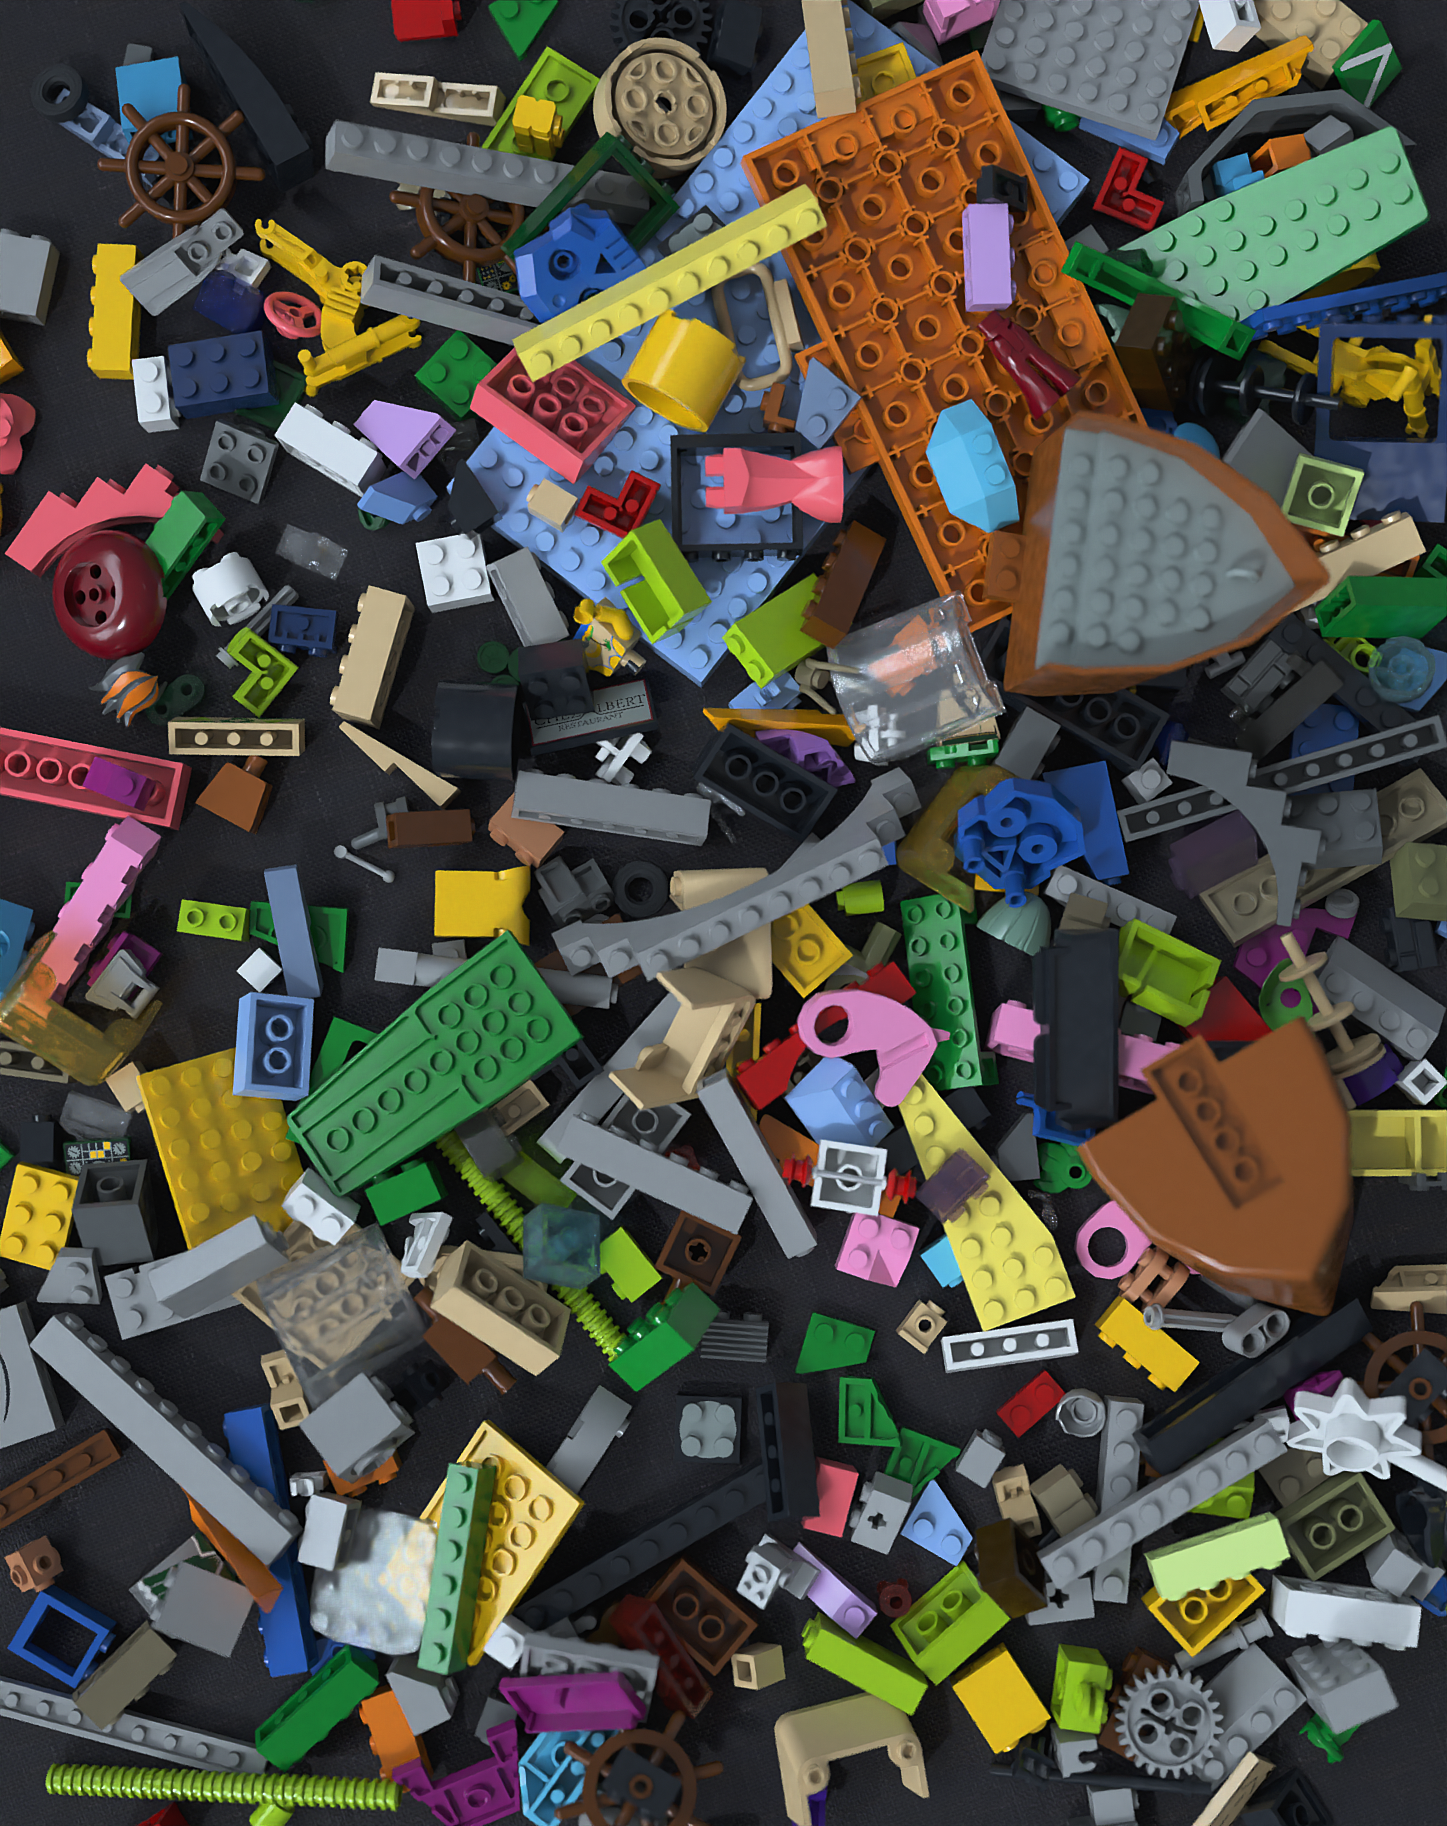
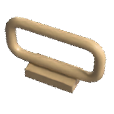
M760 262L711 287V295L720 333L735 344L733 352L739 357L724 295V286L729 280L749 274H755L761 280L780 359V367L774 373L751 379L747 378L741 370L734 384L746 391H759L770 388L773 382L783 383L790 376L793 368L791 351L793 353L805 349L791 289L786 278L774 282L770 269Z

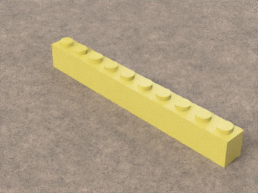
M803 184L512 339L517 354L531 380L534 382L664 313L667 309L681 304L826 227L827 223L815 196L807 185Z

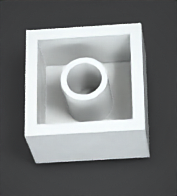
M466 534L416 543L427 605L432 613L495 601L490 575L485 567L488 564L481 534H478L471 540Z

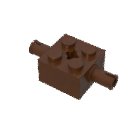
M681 1210L654 1267L671 1275L673 1278L664 1300L675 1288L679 1287L682 1290L691 1282L700 1290L714 1296L740 1242L742 1233L738 1232L736 1235ZM701 1242L704 1244V1250L707 1254H700L698 1258L693 1257V1250L689 1247L691 1245L697 1246Z
M427 1285L413 1298L414 1302L416 1301L433 1319L431 1322L433 1325L422 1337L466 1384L478 1374L481 1375L483 1373L503 1395L515 1384L517 1379L497 1360L499 1352L431 1308L430 1305L434 1292Z

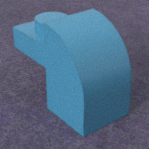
M1247 153L1216 162L1209 169L1217 198L1265 179L1263 170L1252 172Z

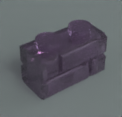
M959 1147L915 1191V1196L943 1224L947 1220L953 1223L965 1212L966 1209L962 1205L971 1196L977 1199L987 1190L989 1185L986 1181L990 1178V1175L963 1148Z

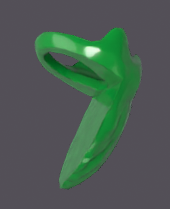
M1316 1713L1313 1718L1307 1721L1299 1734L1307 1731L1308 1739L1316 1747L1325 1749L1327 1751L1328 1763L1333 1764L1336 1761L1341 1762L1343 1760L1344 1753L1341 1745L1350 1739L1361 1723L1335 1734Z

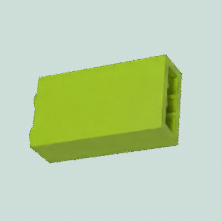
M814 573L735 622L722 637L730 652L738 658L747 670L750 678L761 689L799 665L804 659L811 657L826 647V645L800 631L805 619L801 616V613L810 599L813 600L815 596L811 592L818 579Z
M818 1612L814 1620L810 1618L807 1621L801 1634L804 1637L802 1645H804L807 1659L900 1710L913 1715L928 1686L924 1673L916 1664L862 1635L857 1639L854 1638L834 1620Z

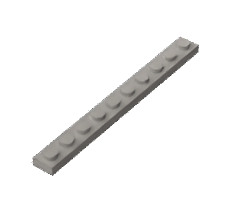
M0 1676V1715L203 1770L219 1771L220 1774L222 1771H228L230 1775L233 1771L239 1772L240 1775L242 1772H248L250 1776L253 1772L259 1773L260 1776L265 1773L268 1760L256 1751V1744L126 1709L123 1716L114 1725L110 1726L108 1724L101 1730L74 1704L72 1695Z

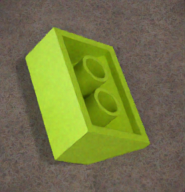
M962 1560L957 1567L955 1566L890 1626L913 1662L937 1686L984 1642L1000 1630L1010 1620V1617L986 1592L981 1591L975 1573Z

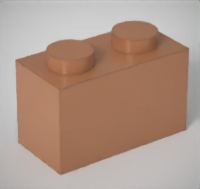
M513 793L490 819L488 830L491 832L490 836L498 844L501 846L507 844L516 851L515 856L527 866L532 864L538 869L562 841L564 831L555 824L511 818Z

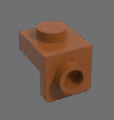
M773 382L771 392L764 391L760 406V410L765 411L763 428L768 429V433H794L796 421L779 417L786 385Z

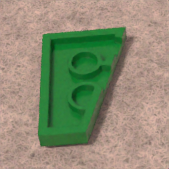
M251 901L249 934L278 945L270 902ZM307 904L311 918L310 931L318 961L344 973L346 970L349 908Z

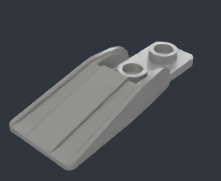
M221 208L200 226L192 227L148 255L122 274L120 281L152 316H156L199 284L219 263L222 252L243 236V229L226 209Z

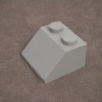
M400 1654L394 1658L386 1673V1677L414 1736L450 1719L460 1692L452 1676L448 1678L447 1674L418 1668L419 1660Z

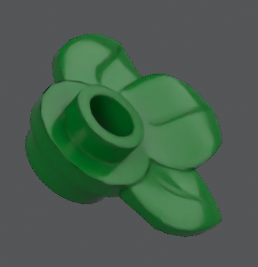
M1049 1142L1037 1145L1038 1163L1044 1170L1040 1172L1039 1179H1034L1033 1184L1042 1191L1060 1193L1068 1187L1081 1189L1091 1182L1093 1176L1077 1152L1076 1148L1078 1146L1065 1143L1058 1145ZM1075 1166L1080 1167L1082 1170V1175L1077 1179L1072 1178L1070 1174L1071 1169Z

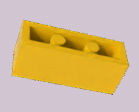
M1119 1295L1094 1324L1101 1330L1098 1334L1099 1338L1112 1349L1118 1344L1126 1351L1123 1358L1137 1370L1142 1365L1151 1372L1148 1379L1162 1391L1167 1386L1173 1392H1176L1200 1363L1161 1329L1152 1330L1149 1326H1146L1143 1314Z

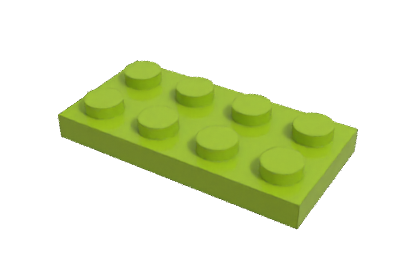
M547 46L481 148L552 161L553 157L538 155L537 151L534 153L519 151L512 124L518 97L525 95L534 97L536 101L543 99L554 102L557 114L563 116L562 128L565 129V141L593 98L600 79Z

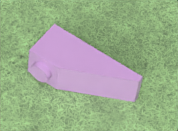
M798 1542L792 1551L821 1571L807 1596L832 1620L857 1639L876 1616L875 1604L802 1543Z

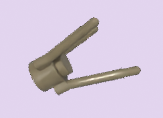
M808 657L800 662L795 672V681L801 684L799 691L809 695L832 715L836 714V709L814 691L818 688H824L828 681L865 693L870 692V688L829 674L826 671L832 670L858 674L860 672L858 667L821 662Z

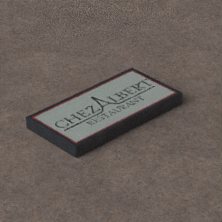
M647 676L594 687V712L531 721L526 702L522 703L532 756L659 729Z

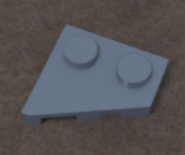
M812 357L808 366L795 429L817 448L823 449L863 397L817 358Z

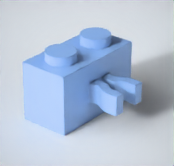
M786 672L762 689L754 681L733 698L728 706L732 709H794L801 703L798 697L802 692L799 691L800 686Z

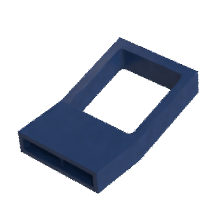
M1328 315V321H1322L1319 324L1317 394L1333 396L1336 338H1438L1442 340L1443 357L1437 437L1432 439L1339 437L1332 433V410L1316 408L1314 456L1363 469L1364 475L1349 519L1381 520L1385 515L1400 510L1401 513L1407 512L1411 515L1414 522H1444L1447 504V315L1432 316V321H1418V316L1399 315L1397 316V321H1383V315H1363L1362 321H1348L1349 315Z

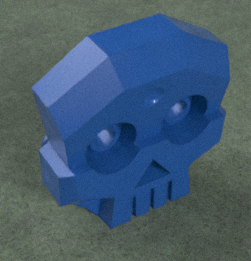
M581 203L575 208L569 207L549 223V232L514 251L520 298L541 324L584 302L589 294H599L647 268L644 259L606 210L590 209V205ZM601 253L608 262H598ZM561 255L568 256L567 262L563 264L558 263L557 259Z
M1009 778L1000 781L987 796L983 794L977 796L958 810V831L954 834V855L963 862L964 869H967V872L976 873L994 889H1005L1006 904H1009V907L1018 908L1023 906L1027 901L1024 889H1032L1051 876L1050 870L1086 854L1080 810L1051 783Z

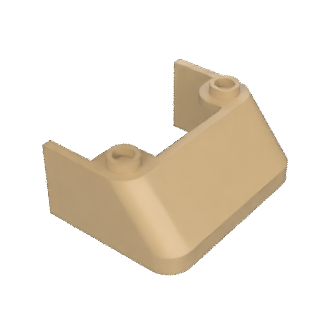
M698 967L659 972L656 978L682 1004L663 1043L646 1046L638 1054V1060L634 1067L612 1071L609 1078L640 1110L699 1098L697 1082L722 1070L755 1005V997L746 988Z
M869 1692L787 1712L781 1715L775 1724L774 1732L787 1815L799 1826H812L807 1795L817 1793L827 1785L829 1780L828 1761L886 1745L891 1761L901 1769L903 1785L922 1798L929 1797L921 1743L906 1712Z

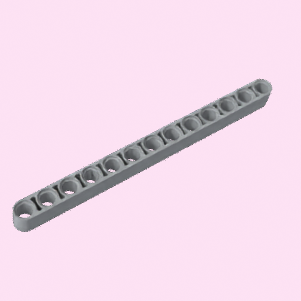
M812 832L782 867L802 856L822 840ZM671 992L668 993L604 1065V1071L586 1085L536 1142L559 1164L567 1157L555 1151L573 1114L579 1116L581 1111L598 1118L600 1121L624 1094L609 1078L610 1073L634 1067L638 1060V1054L643 1048L663 1043L682 1004L681 1001L677 1002V997Z

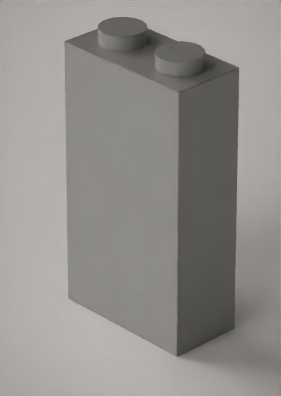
M253 1215L147 1275L158 1303L183 1319H187L288 1263L290 1260L285 1250L289 1248V1245L281 1231L275 1232L268 1221L264 1223L257 1216Z

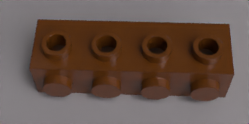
M855 520L846 530L840 528L832 541V545L835 546L834 552L831 551L822 564V569L825 570L823 576L820 575L811 590L815 596L813 600L810 599L801 613V616L805 618L800 629L801 632L831 649H834L843 640L850 629L886 542L884 537Z

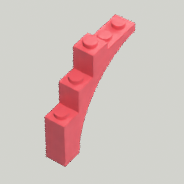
M145 463L127 490L112 479H109L106 483L97 477L79 504L63 492L58 497L48 491L5 554L41 578L58 557L65 553L78 539L87 534L121 525L156 524L166 514L171 506L174 495L179 490L171 481L174 475L159 465L154 469ZM218 529L210 541L217 544L224 533Z

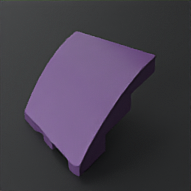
M768 729L755 731V739L834 787L855 783L853 774L828 740L796 730Z

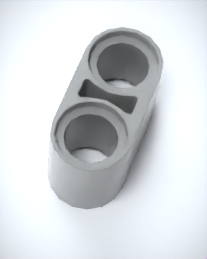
M1257 1303L1225 1327L1222 1334L1223 1344L1231 1351L1248 1358H1255L1287 1333L1290 1323L1288 1315L1279 1309Z

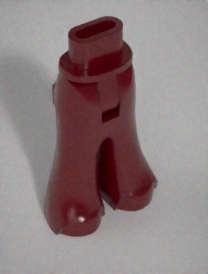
M996 309L978 324L977 328L986 337L984 339L985 344L987 343L992 354L1020 388L1027 402L1030 414L1035 421L1041 418L1082 379L1076 371L1046 352L1023 327L1011 321L1010 317L1004 319ZM1031 366H1033L1044 377V379Z

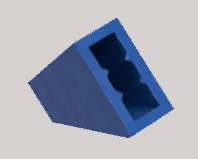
M1106 761L1042 773L1038 777L1039 782L1051 783L1080 810L1086 854L1079 858L1089 877L1096 881H1102L1107 886L1122 883L1121 877L1128 875L1129 869Z

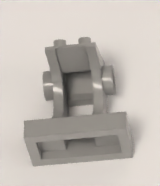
M764 1534L760 1543L755 1545L746 1557V1562L749 1564L737 1591L762 1609H765L779 1586L783 1589L785 1588L800 1600H803L821 1571L770 1534Z

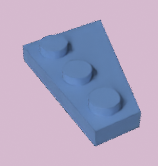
M1084 117L1079 121L1080 129L1162 165H1165L1179 140L1180 134L1164 118L1155 141Z

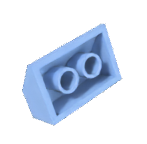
M824 1057L785 1096V1099L817 1144H820V1140L874 1148L894 1128L855 1067L840 1057Z

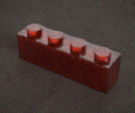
M628 1594L608 1618L609 1622L630 1652L645 1650L650 1652L652 1656L659 1657L654 1689L669 1710L675 1712L681 1709L685 1712L686 1716L695 1719L714 1692L656 1604Z

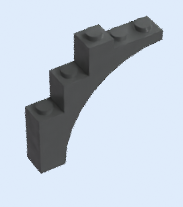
M1172 739L1166 774L1193 780L1216 791L1236 806L1255 827L1268 850L1276 874L1278 890L1277 925L1290 927L1292 918L1298 919L1301 900L1295 898L1297 887H1304L1307 867H1301L1302 862L1316 864L1317 856L1323 857L1326 837L1321 836V829L1282 822V817L1289 818L1292 798L1286 797V789L1247 783L1248 778L1254 779L1257 759H1251L1252 751Z

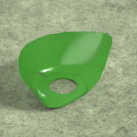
M1290 958L1282 960L1271 971L1263 984L1259 996L1261 1015L1268 1027L1273 1031L1302 1015L1306 1021L1313 1017L1311 997L1303 979L1299 978L1290 982H1282L1279 979L1278 975L1281 971L1293 964ZM1287 988L1298 990L1301 994L1300 1003L1292 1008L1285 1007L1280 1001V995L1283 990Z

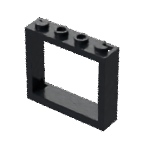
M801 433L670 435L672 539L688 563L698 562L699 558L712 557L713 562H729L731 557H744L745 561L757 562L763 561L764 556H777L779 561L796 560V556H802L803 511L793 503H791L792 543L682 545L681 456L723 454V448H741L761 454H790L791 461L801 455Z

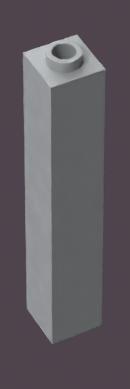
M725 1068L698 1081L697 1094L787 1258L789 1259L795 1255L797 1257L807 1255L817 1245V1233L791 1185H788L787 1178L782 1177L783 1170L728 1069Z

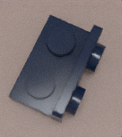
M272 604L268 643L277 647V651L280 653L296 654V649L308 650V655L327 658L328 653H337L335 638L338 612Z

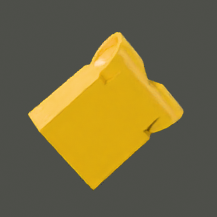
M522 866L500 872L436 871L434 936L437 938H498L509 930L512 931L520 944L530 946V920L524 914L522 905L531 888V866Z

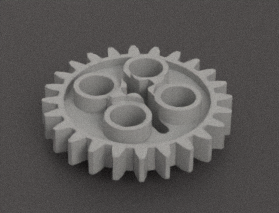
M1158 1665L1156 1675H1152L1150 1670L1145 1668L1146 1678L1141 1680L1137 1675H1133L1136 1686L1133 1688L1124 1684L1123 1687L1128 1696H1117L1118 1703L1123 1707V1709H1115L1113 1712L1116 1718L1122 1720L1114 1724L1115 1731L1123 1732L1117 1738L1119 1744L1127 1745L1124 1750L1127 1757L1136 1754L1134 1763L1137 1767L1146 1762L1148 1774H1152L1155 1768L1158 1767L1162 1778H1165L1168 1769H1172L1175 1777L1179 1778L1180 1768L1184 1767L1187 1773L1191 1775V1764L1195 1762L1199 1767L1203 1768L1204 1764L1201 1757L1203 1755L1209 1758L1214 1757L1209 1746H1220V1742L1214 1734L1223 1733L1224 1729L1215 1722L1223 1719V1714L1219 1710H1213L1220 1703L1217 1697L1209 1698L1213 1692L1209 1685L1201 1688L1203 1680L1199 1675L1190 1681L1191 1673L1187 1668L1181 1675H1178L1175 1665L1171 1666L1169 1673H1165L1162 1666ZM1161 1692L1167 1695V1699L1163 1704L1153 1705L1151 1703V1698L1156 1693ZM1196 1706L1198 1708L1196 1716L1189 1719L1182 1716V1712L1186 1707ZM1146 1708L1155 1715L1141 1713V1709ZM1173 1716L1176 1724L1168 1722L1167 1725L1164 1726L1160 1718L1169 1720L1170 1717ZM1144 1724H1152L1155 1726V1729L1151 1735L1141 1736L1138 1734L1140 1727ZM1185 1727L1187 1729H1195L1196 1733L1190 1734L1186 1732L1183 1728ZM1182 1737L1186 1739L1185 1745L1177 1750L1170 1748V1743L1174 1738Z

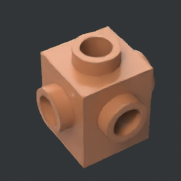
M46 1535L5 1556L11 1569V1579L16 1586L20 1587L22 1592L32 1588L39 1592L55 1583L53 1576L63 1571L60 1564V1555L54 1547H51Z

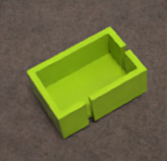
M660 519L632 530L601 561L616 587L644 576L645 580L622 589L620 594L652 644L679 633L694 617L698 616L712 603Z
M1136 918L1119 929V995L1125 998L1131 994L1130 1001L1183 1027L1200 1019L1210 994L1207 989L1213 986L1221 960Z

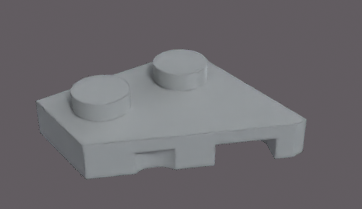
M61 1247L54 1265H52L43 1286L39 1290L37 1302L100 1304L103 1294L95 1250L93 1248Z

